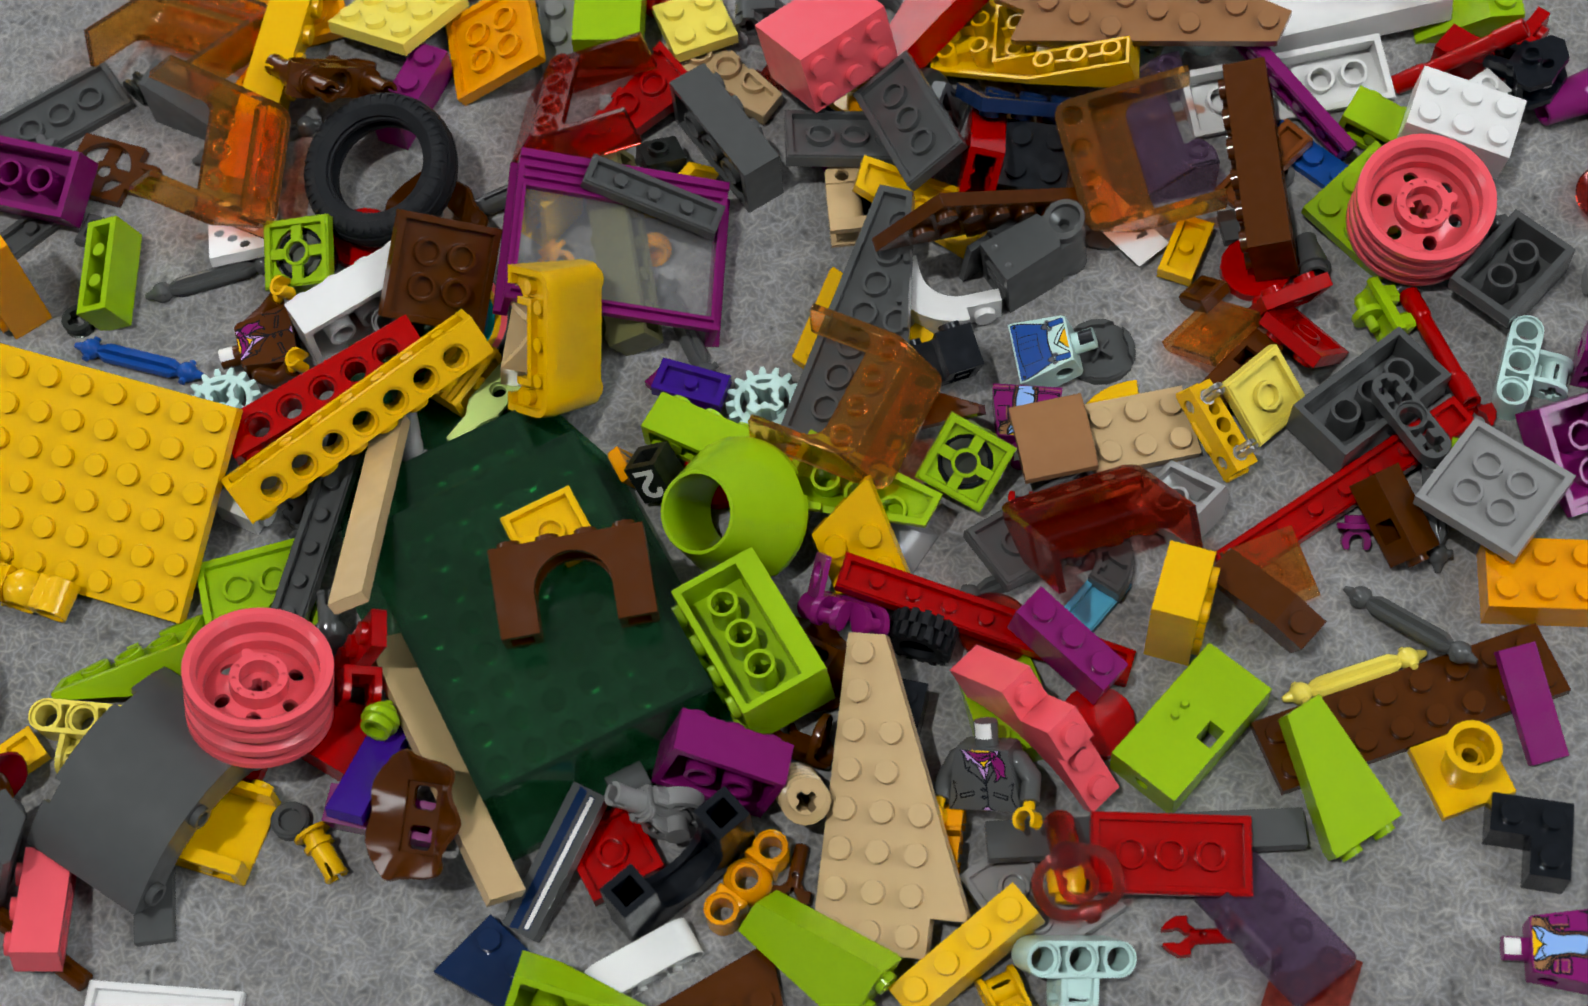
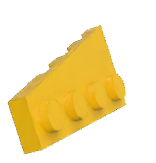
M864 155L852 190L871 203L880 184L910 190L915 197L916 209L939 193L957 192V187L930 178L917 190L913 191L907 186L895 165ZM987 231L974 237L961 235L935 240V242L964 259L966 247L986 235Z

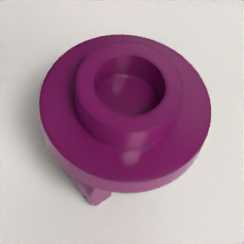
M1344 515V522H1337L1338 529H1347L1340 538L1342 548L1349 549L1350 538L1357 534L1362 539V549L1369 550L1371 537L1365 529H1370L1364 515Z

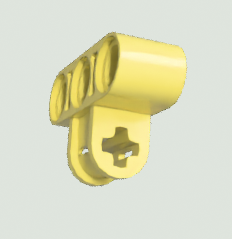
M43 698L31 706L28 712L30 725L47 739L58 741L54 759V767L57 774L84 735L113 704ZM57 714L56 720L51 725L46 726L47 719L51 715ZM90 717H94L90 727L82 730L83 722Z

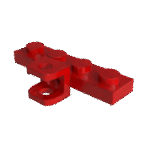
M372 608L365 618L358 622L354 632L348 635L343 646L338 648L334 656L335 707H344V704L351 698L353 687L365 688V707L381 701L382 667L372 666V664L387 647V610Z

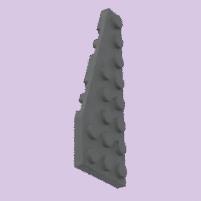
M879 185L779 427V432L783 437L804 441L811 429L868 458L883 461L908 398L913 245L876 252L872 238L915 210V197L912 191Z

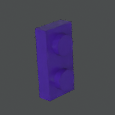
M663 357L651 385V391L656 396H659L662 391L672 396L681 395L687 398L693 405L704 409L711 408L720 413L732 380L731 375Z

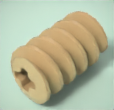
M802 762L790 763L786 786L781 790L776 801L789 820L795 824L806 826L815 824L825 817L830 808L831 797L829 790L814 768ZM802 791L804 795L800 796L798 793Z

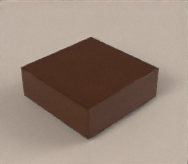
M1201 275L1180 294L1179 299L1187 308L1208 313L1231 291L1226 281Z

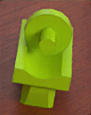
M1378 276L1369 277L1366 281V287L1354 298V305L1357 308V311L1351 317L1354 326L1357 328L1367 326L1377 342L1399 326L1409 335L1415 328L1416 321L1411 313H1399L1395 307L1400 301V293L1395 285H1383Z

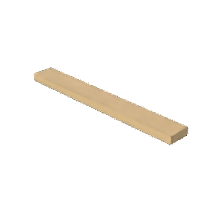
M406 415L398 420L399 423L393 430L385 434H378L369 441L327 604L335 615L369 602L411 422Z
M402 633L387 636V647L372 666L382 667V688L388 700H391L397 709L400 726L412 751L424 758L442 762L450 766L455 772L452 797L461 818V827L454 839L486 907L523 896L526 890ZM430 787L437 801V789L435 787Z

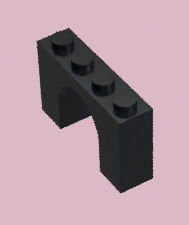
M725 786L694 810L697 822L695 836L685 850L668 866L658 873L644 878L630 863L599 889L611 919L631 942L663 926L726 872L728 866L736 860L744 858V852L753 846L755 833L751 815Z

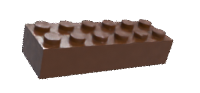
M1265 57L1222 65L1224 79L1218 80L1220 99L1223 102L1222 118L1228 138L1226 139V147L1232 167L1230 176L1232 188L1236 196L1234 206L1237 221L1240 225L1238 234L1246 270L1253 269L1256 282L1299 275L1274 99Z

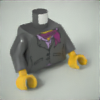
M982 717L973 721L975 737H966L959 745L950 750L937 774L933 786L944 824L948 818L944 804L949 802L950 809L1014 812L1012 816L1013 825L1021 831L1025 830V819L1030 815V827L1038 830L1043 824L1042 816L1035 811V807L1040 804V771L1027 752L1023 751L1021 742L1018 739L999 738L998 721L996 718Z

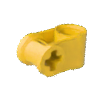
M1013 964L1007 965L1004 972L985 981L981 978L974 981L984 1006H1033L1022 979Z

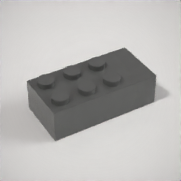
M702 63L669 82L676 122L710 165L718 172L722 180L730 182L729 189L749 213L784 193L779 154L763 136V130L755 118L749 119L745 114L740 99L736 95L731 96L728 93L722 77L717 72L712 73L706 64Z
M1399 326L1292 406L1286 428L1335 474L1396 433L1370 399L1372 383L1378 375L1390 372L1401 376L1424 406L1428 408L1444 395L1452 374ZM1382 387L1381 394L1389 393L1394 398L1395 389L1388 391L1385 387ZM1406 412L1399 418L1404 425H1407L1418 415Z

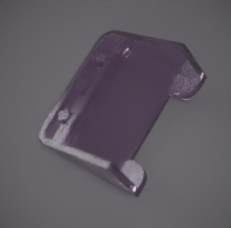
M1179 51L1159 55L1142 65L1139 72V89L1106 88L1089 99L1110 108L1108 122L1095 121L1094 126H1084L1102 180L1133 210L1211 193L1216 188L1220 160L1215 148L1203 139H1193L1189 143H1183L1164 91L1165 89L1176 87L1177 78L1182 73L1183 62Z

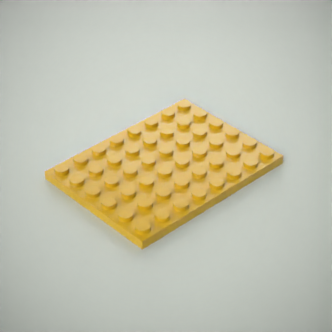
M0 343V561L13 565L17 569L27 568L40 574L44 573L48 576L55 575L65 578L81 588L78 593L80 595L178 624L183 623L187 620L223 487L221 479L226 476L243 409Z

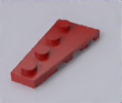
M661 41L653 48V55L645 63L641 62L634 69V76L623 88L619 86L611 95L612 101L605 109L598 110L570 141L581 157H588L614 144L623 149L674 111L669 82L688 71Z

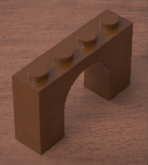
M624 519L614 522L612 527L597 530L594 526H586L574 530V534L558 537V534L555 533L542 534L537 536L535 541L520 544L516 540L504 541L497 544V548L487 550L500 637L505 648L511 649L545 642L539 608L540 588L546 576L553 569L570 561L582 560L592 562L609 574L613 582L618 618L622 628L661 621L643 522L635 523V520Z

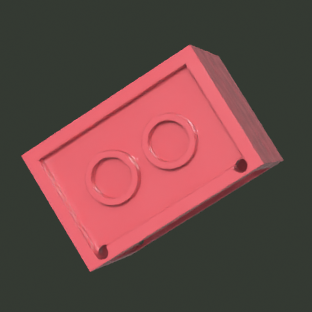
M793 0L755 24L771 78L816 113L879 73L898 57L885 6L877 0Z

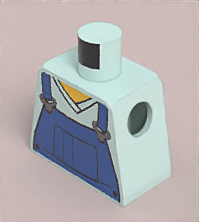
M1060 315L1008 325L1021 385L1058 387L1083 373L1081 353L1098 348L1097 337L1092 327L1074 332L1065 316Z

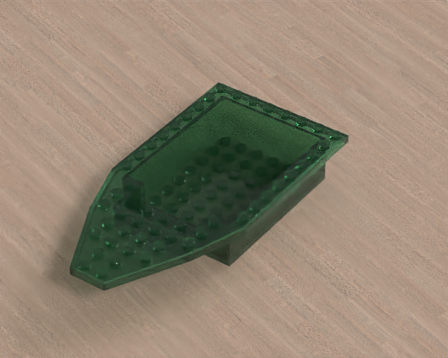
M411 322L420 337L434 329L427 324ZM427 368L414 376L413 381L421 382L424 380ZM365 373L354 375L350 381L363 379ZM391 390L383 398V403L385 404L393 402ZM497 390L493 396L501 397L506 391ZM429 398L427 405L417 411L424 450L427 449L428 451L408 461H401L368 603L355 608L361 621L372 608L387 610V636L397 633L402 634L513 862L541 847L573 782L604 796L607 789L604 777L638 760L651 781L660 742L683 707L704 711L708 716L725 722H733L726 703L723 704L719 699L708 672L706 673L671 609L672 606L676 605L671 591L682 584L628 486L620 481L608 456L561 415L534 418L518 413L516 410H508V407L499 418L447 441L446 437L463 418ZM368 411L357 413L354 419L365 421ZM366 450L341 523L342 545L348 521L350 518ZM569 485L589 524L596 527L597 530L612 527L614 522L624 519L635 520V523L643 522L661 621L622 628L618 618L613 582L609 574L600 566L588 561H582L570 568L563 563L546 576L539 592V608L545 642L511 649L505 648L500 637L487 552L489 549L497 548L496 545L501 542L510 541L499 518ZM607 806L605 812L614 807Z

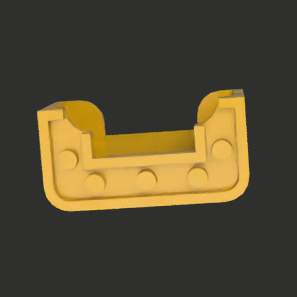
M585 259L508 264V283L518 284L523 296H517V303L527 306V375L517 376V383L522 385L519 390L508 391V410L534 418H546L595 404L603 392V382L601 379V339L604 276L601 269L593 261Z

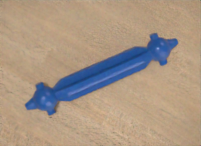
M97 336L94 339H87L74 345L76 349L81 351L82 359L86 362L89 359L99 357L105 363L166 378L178 376V383L181 385L202 379L201 375L204 374L197 369V362L195 360L180 364L173 358L115 344L101 345V339Z

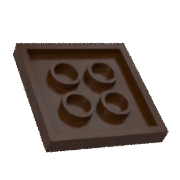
M397 209L378 316L398 319L406 314L410 322L438 326L462 309L473 318L484 334L502 229Z

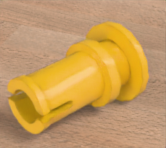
M321 821L301 831L295 837L294 842L297 846L306 845L304 848L305 854L312 856L324 877L325 883L331 884L339 879L338 874H341L343 877L349 870L345 867L332 845L334 838L331 834H326L330 827Z

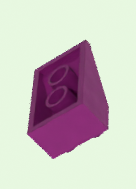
M1588 392L1515 414L1524 445L1576 475L1573 484L1559 501L1566 516L1570 518L1588 512Z

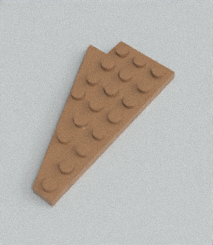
M994 0L996 4L1023 14L1011 37V44L1016 46H1072L1129 35L1133 46H1277L1292 15L1291 10L1266 0Z

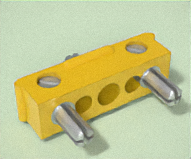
M1209 378L1176 393V399L1206 453L1209 454L1223 480L1228 483L1248 473L1249 467L1258 462L1253 453L1257 450L1258 443L1250 447L1256 440L1253 438L1245 440L1220 397L1225 392V387L1218 389L1223 384L1221 382L1213 384Z

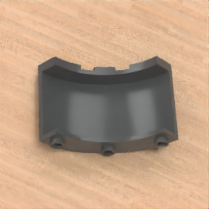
M165 666L131 688L133 696L121 707L114 703L84 735L55 778L61 783L51 801L43 799L26 841L133 915L149 906L157 905L166 893L165 885L195 831L206 824L211 815V810L235 785L254 770H259L237 767L221 762L206 753L195 742L186 723L182 677Z

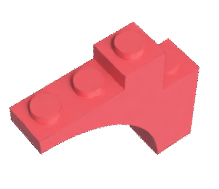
M976 645L950 669L966 696L992 712L1018 733L1058 774L1083 809L1089 812L1096 811L1119 788L1118 783L1090 741L1093 733L1076 706L1048 695L1029 665Z

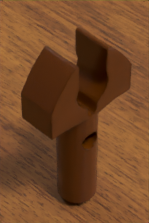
M798 843L794 846L787 881L781 886L773 885L771 893L779 890L789 896L790 892L794 891L797 901L810 907L812 892L805 891L802 886L810 851L809 846L803 843Z

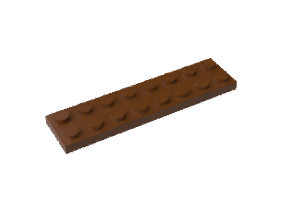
M1533 623L1471 645L1472 653L1479 659L1477 664H1457L1449 659L1448 654L1419 663V667L1416 670L1408 667L1322 698L1369 765L1406 752L1410 747L1446 735L1452 727L1460 722L1476 720L1488 723L1512 714L1494 655L1496 651L1535 641L1552 699L1569 694L1571 688L1537 624ZM1297 707L1259 719L1250 724L1251 731L1281 795L1301 789L1278 721Z

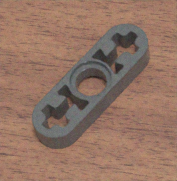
M1390 372L1378 375L1372 383L1370 392L1372 403L1421 464L1428 467L1438 466L1450 451L1451 440L1401 376ZM1382 387H1385L1388 391L1395 389L1394 398L1389 393L1382 395ZM1406 412L1415 413L1419 416L1421 423L1413 427L1406 426L1400 421L1399 417ZM1427 429L1426 435L1424 437L1422 434ZM1427 441L1431 446H1436L1437 444L1440 446L1438 453L1434 449L1425 450Z

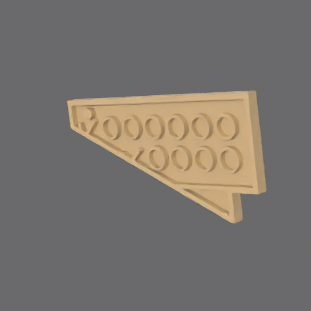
M848 632L829 787L831 804L826 814L815 910L895 952L901 958L921 960L931 951L934 920L965 923L971 915L891 639L885 634Z

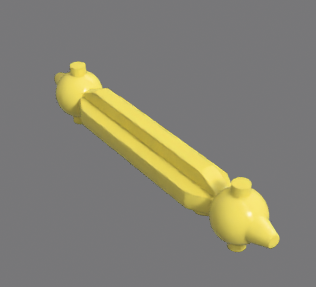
M1400 647L1397 655L1385 654L1318 676L1308 684L1293 682L1289 691L1281 699L1283 702H1293L1294 704L1301 705L1318 694L1321 697H1325L1394 673L1400 668L1410 667L1412 670H1416L1419 667L1420 660L1427 656V651L1416 650L1412 647Z

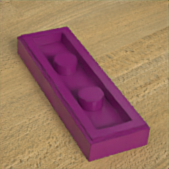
M1529 642L1494 652L1528 766L1569 756L1536 642Z

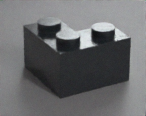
M958 320L948 322L938 327L939 332L935 333L930 341L921 343L920 338L910 340L908 383L932 390L975 376L984 365V361L971 323L960 325Z
M1492 792L1484 806L1482 844L1522 850L1520 888L1562 894L1571 881L1575 804Z

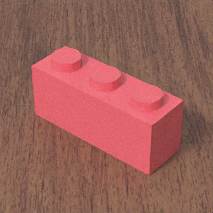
M25 847L23 862H17L15 884L19 886L17 897H11L9 917L13 921L12 932H6L4 936V956L10 957L14 971L63 972L77 876L34 847Z

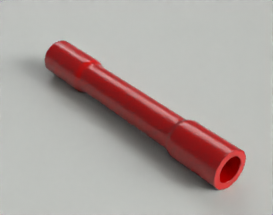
M1520 18L1444 55L1392 75L1393 87L1398 95L1413 89L1425 66L1448 72L1495 50H1502L1530 37L1528 26L1525 20Z
M1409 287L1400 293L1399 302L1405 312L1412 314L1416 321V327L1434 359L1452 374L1448 383L1452 394L1466 410L1476 407L1481 402V397L1468 374L1462 370L1432 318L1431 311L1416 287Z

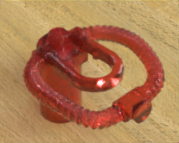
M1055 810L1046 816L1043 823L1050 854L1045 855V860H1042L1032 873L1031 889L1033 897L1041 910L1055 921L1071 922L1072 920L1075 922L1076 919L1080 920L1082 918V921H1086L1088 924L1096 923L1101 919V911L1109 910L1110 907L1112 908L1114 905H1117L1121 898H1123L1125 892L1123 869L1114 854L1100 845L1096 846L1095 844L1086 845L1083 842L1080 843L1073 815L1065 810ZM1087 855L1096 856L1108 865L1112 874L1113 890L1108 896L1102 898V900L1099 899V901L1097 899L1093 900L1098 894L1099 880L1087 859ZM1081 865L1084 869V877L1086 879L1089 878L1091 885L1087 892L1076 895L1067 889L1068 881L1067 878H1064L1062 871ZM1050 868L1054 871L1059 892L1064 900L1072 904H1081L1077 906L1078 909L1060 910L1055 908L1048 900L1043 889V878Z

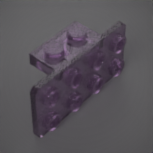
M1252 852V898H1233L1229 892L1221 897L1191 896V898L1215 922L1221 934L1227 939H1231L1243 952L1247 961L1254 968L1259 969L1292 1005L1304 1006L1352 968L1356 962V955L1256 852Z

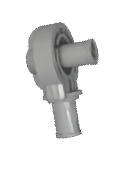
M613 781L605 791L604 800L608 806L628 811L630 821L641 824L645 834L652 838L666 840L669 843L675 844L692 841L697 831L694 810L705 802V797L700 791L691 787H665L659 784L652 787V785L645 784L638 789L619 781Z

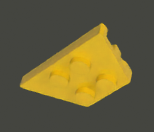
M871 475L865 476L860 481V484L812 532V537L818 551L832 558L828 575L833 587H835L846 552L910 573Z

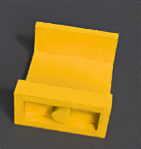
M253 779L251 783L241 780L211 810L208 821L202 828L195 831L175 865L245 886L271 827V816L274 810L281 804L280 799L273 791L274 787L257 779Z

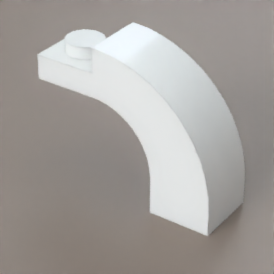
M916 255L913 256L911 326L916 323L935 334L939 332V326L948 322L958 320L960 325L969 322L986 325L1001 317L1002 299L999 288L963 296L940 294L925 283L919 269Z

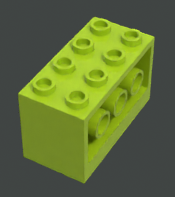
M753 547L744 550L671 591L676 605L670 609L678 622L677 626L687 644L690 643L694 649V655L704 673L708 672L713 682V688L723 704L726 703L731 712L730 716L733 722L740 723L746 729L761 734H772L835 699L827 667Z

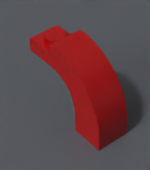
M1541 7L1536 9L1526 21L1530 37L1524 40L1531 42L1548 36L1550 29L1546 26L1551 14L1550 12ZM1453 24L1434 46L1431 60L1481 37L1475 36L1458 25ZM1489 54L1446 73L1470 80L1485 70L1482 62Z

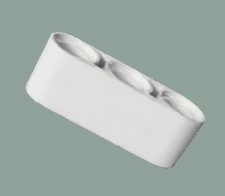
M678 918L597 961L587 968L584 974L633 998L647 990L646 985L657 979L663 981L683 970L682 965L693 959L696 962L704 956V952L686 919Z

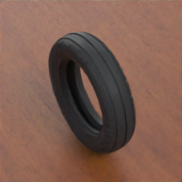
M397 93L369 94L356 98L337 109L332 116L325 120L320 130L316 132L305 159L304 185L314 214H329L333 216V234L340 239L355 245L373 248L384 247L386 243L391 241L397 209L440 217L452 197L458 174L456 145L443 119L425 103ZM383 128H400L415 134L422 148L423 167L420 178L412 192L398 205L382 212L364 213L349 208L342 197L339 178L343 161L350 149L367 134Z

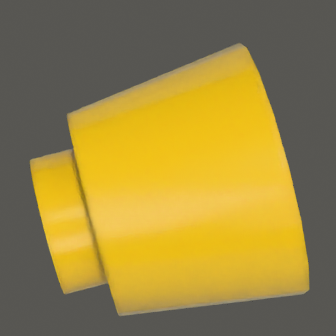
M1072 858L1045 861L1044 868L1049 896L1055 897V904H1079V897L1085 895L1088 861Z

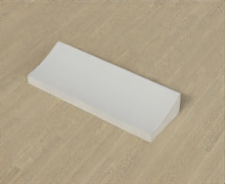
M1266 0L1292 11L1291 18L1278 45L1268 47L1274 53H1280L1379 33L1382 36L1449 21L1452 18L1453 0Z
M1379 33L1275 53L1328 113L1346 110L1360 85L1369 90L1379 92L1390 101L1396 97ZM1224 64L1180 72L1175 81L1193 140L1227 134L1222 118L1223 102L1220 99L1218 80L1224 79L1222 69ZM1272 90L1277 123L1287 118L1290 121L1299 119Z

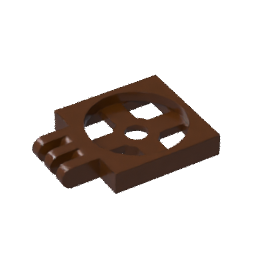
M86 133L77 152L87 156L90 151L97 148L109 149L104 159L97 162L99 165L89 200L121 208L127 195L148 200L151 192L141 186L154 189L157 182L151 177L160 178L162 170L145 163L149 155L147 149ZM122 153L130 156V171L118 169L116 166ZM101 168H110V173L107 176L101 177L98 175ZM111 181L120 183L110 190L102 191L106 183Z

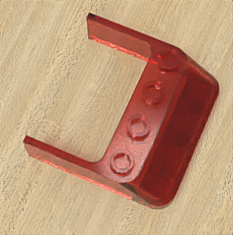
M641 32L570 54L561 53L549 61L548 67L528 99L512 162L518 163L522 147L592 159L594 153L603 156L641 144L642 140L624 107L565 124L573 93L657 67V63Z
M1127 464L1012 499L1002 506L1004 522L1023 562L1058 594L1066 592L1061 559L1083 557L1089 554L1092 549L1102 546H1117L1122 544L1124 539L1136 535H1152L1158 532L1160 528L1169 529L1187 544L1203 548L1196 505L1140 465Z

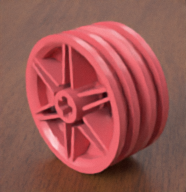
M1426 133L1411 134L1391 140L1377 149L1368 159L1348 202L1346 230L1350 244L1357 256L1368 268L1392 282L1410 286H1426L1448 280L1480 247L1494 221L1497 209L1495 183L1484 162L1468 147L1453 139ZM1412 175L1416 179L1405 182L1403 177ZM1443 185L1448 186L1451 189V192L1448 193V191ZM1378 198L1385 206H1381L1378 204ZM1457 221L1461 222V226L1457 228L1450 224ZM1400 230L1401 236L1398 239L1393 240L1389 237V235H1396ZM1423 243L1431 250H1426L1423 246Z
M247 608L227 613L212 620L200 629L189 642L181 664L185 718L191 736L206 753L221 762L237 767L252 769L271 768L303 757L313 750L326 736L335 713L334 657L329 642L323 633L311 622L297 614L281 609ZM230 668L229 675L222 674L223 670ZM300 676L303 677L302 680L296 681Z

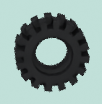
M902 607V609L897 608L893 612L887 636L891 639L895 654L899 656L905 655L907 659H915L922 663L928 662L929 665L936 666L937 663L945 665V663L950 662L959 634L957 626H952V621L943 620L944 616L940 614L932 615L930 610L925 609V612H922L918 607H913L912 610L908 607Z

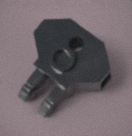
M1550 35L1531 42L1523 40L1520 45L1515 43L1502 50L1493 51L1495 55L1489 54L1482 62L1485 69L1489 68L1496 76L1506 80L1505 84L1512 89L1513 96L1527 100L1525 109L1529 111L1550 104L1567 80L1565 66L1569 62V53L1565 39Z

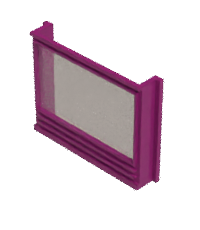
M522 147L518 163L511 162L509 168L492 314L507 316L510 302H517V296H523L518 284L508 283V264L585 259L596 263L604 276L602 316L705 332V347H719L730 199H728L730 182L625 165L726 206L714 238L710 240L581 188L582 180L591 161L590 158Z

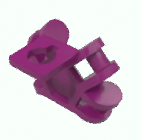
M817 552L808 592L800 597L797 604L798 614L804 619H809L810 623L818 626L827 623L830 629L841 631L847 621H850L852 632L887 635L890 629V618L886 609L877 604L846 594L825 591L832 558L825 553Z

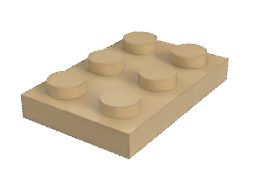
M1182 386L1084 404L1099 469L1093 470L1098 478L1164 465L1170 460L1178 462L1201 455L1202 451L1197 435L1176 399V393L1183 390Z

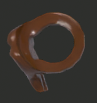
M824 713L819 718L812 735L798 731L795 723L790 724L788 734L780 730L772 733V735L781 738L782 741L794 745L791 759L817 768L830 769L834 754V747L829 738L833 715Z

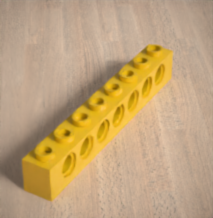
M461 309L221 479V482L252 524L258 520H266L277 511V506L288 498L294 499L302 495L308 489L309 483L319 476L325 477L334 472L340 461L349 455L353 456L362 452L368 446V441L378 434H385L393 430L398 425L399 419L409 412L414 413L424 408L429 402L428 399L439 391H446L452 388L458 382V377L469 369L475 370L484 365L488 360V356L495 351L473 318ZM451 347H457L456 356L450 361H444L443 357L446 350ZM427 368L425 379L421 382H414L415 373L419 369ZM398 390L397 397L393 402L383 403V398L388 391ZM368 411L367 419L362 424L353 425V419L357 413ZM338 433L334 444L322 446L326 435ZM302 454L308 456L303 466L298 468L292 467L295 457ZM270 476L277 477V482L272 488L261 489L264 479Z

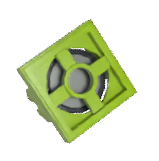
M319 214L263 222L266 291L270 292L271 280L277 275L290 277L291 283L288 286L295 288L296 294L308 291L322 283L328 276L335 274L338 268L339 256L333 240V216ZM288 233H291L289 236H287V237L284 239L282 245L280 246V249H278V246L280 245L282 239H283ZM277 261H279L280 268H281L282 271L285 273V275L282 274V272H281L280 269L278 268V263H277Z
M951 411L916 471L915 477L980 513L1017 448L999 438L989 429H985L978 423L967 420ZM978 484H981V485H979V486H977V487H975V488H973V489H961V488H972V487H974V486H976V485H978Z

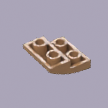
M1081 393L1008 408L1025 484L1099 469L1093 437Z

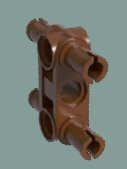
M272 54L265 62L273 66V68L265 66L266 72L280 78L281 83L285 86V94L296 98H320L324 102L331 103L337 100V98H359L374 93H393L388 88L397 91L395 83L381 78L380 73L376 70L377 64L365 59H341L336 55H329L325 59L291 57L287 60L279 54Z

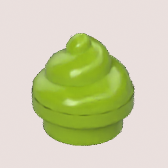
M391 700L370 704L365 707L361 714L362 722L360 727L362 731L375 740H387L389 736L396 733L400 725L397 709Z

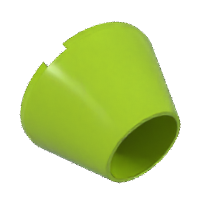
M732 436L717 440L706 446L674 478L663 495L661 521L669 540L703 572L753 547L771 577L782 572L790 564L802 545L808 524L807 495H803L797 477L799 474L797 468L778 447L755 437ZM719 485L725 491L730 506L729 524L722 538L716 532L711 519V502Z

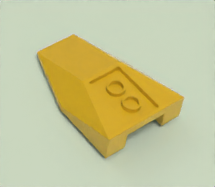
M989 0L931 60L930 68L940 71L945 76L1024 84L1139 89L1140 46H1133L1130 35L1072 46H1016L1011 44V37L1023 14L996 4L994 0Z

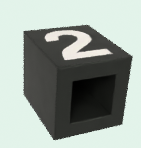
M668 441L638 447L624 471L646 504L662 501L667 487L684 467Z

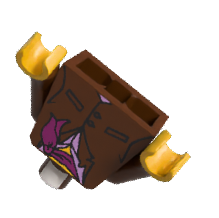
M282 275L275 276L270 283L271 293L263 303L244 321L235 325L237 345L218 350L219 359L224 370L242 365L250 380L255 379L257 384L278 388L309 370V364L303 361L309 357V353L301 349L298 334L284 306V299L292 300L296 295L295 288L288 286L291 283L290 278Z

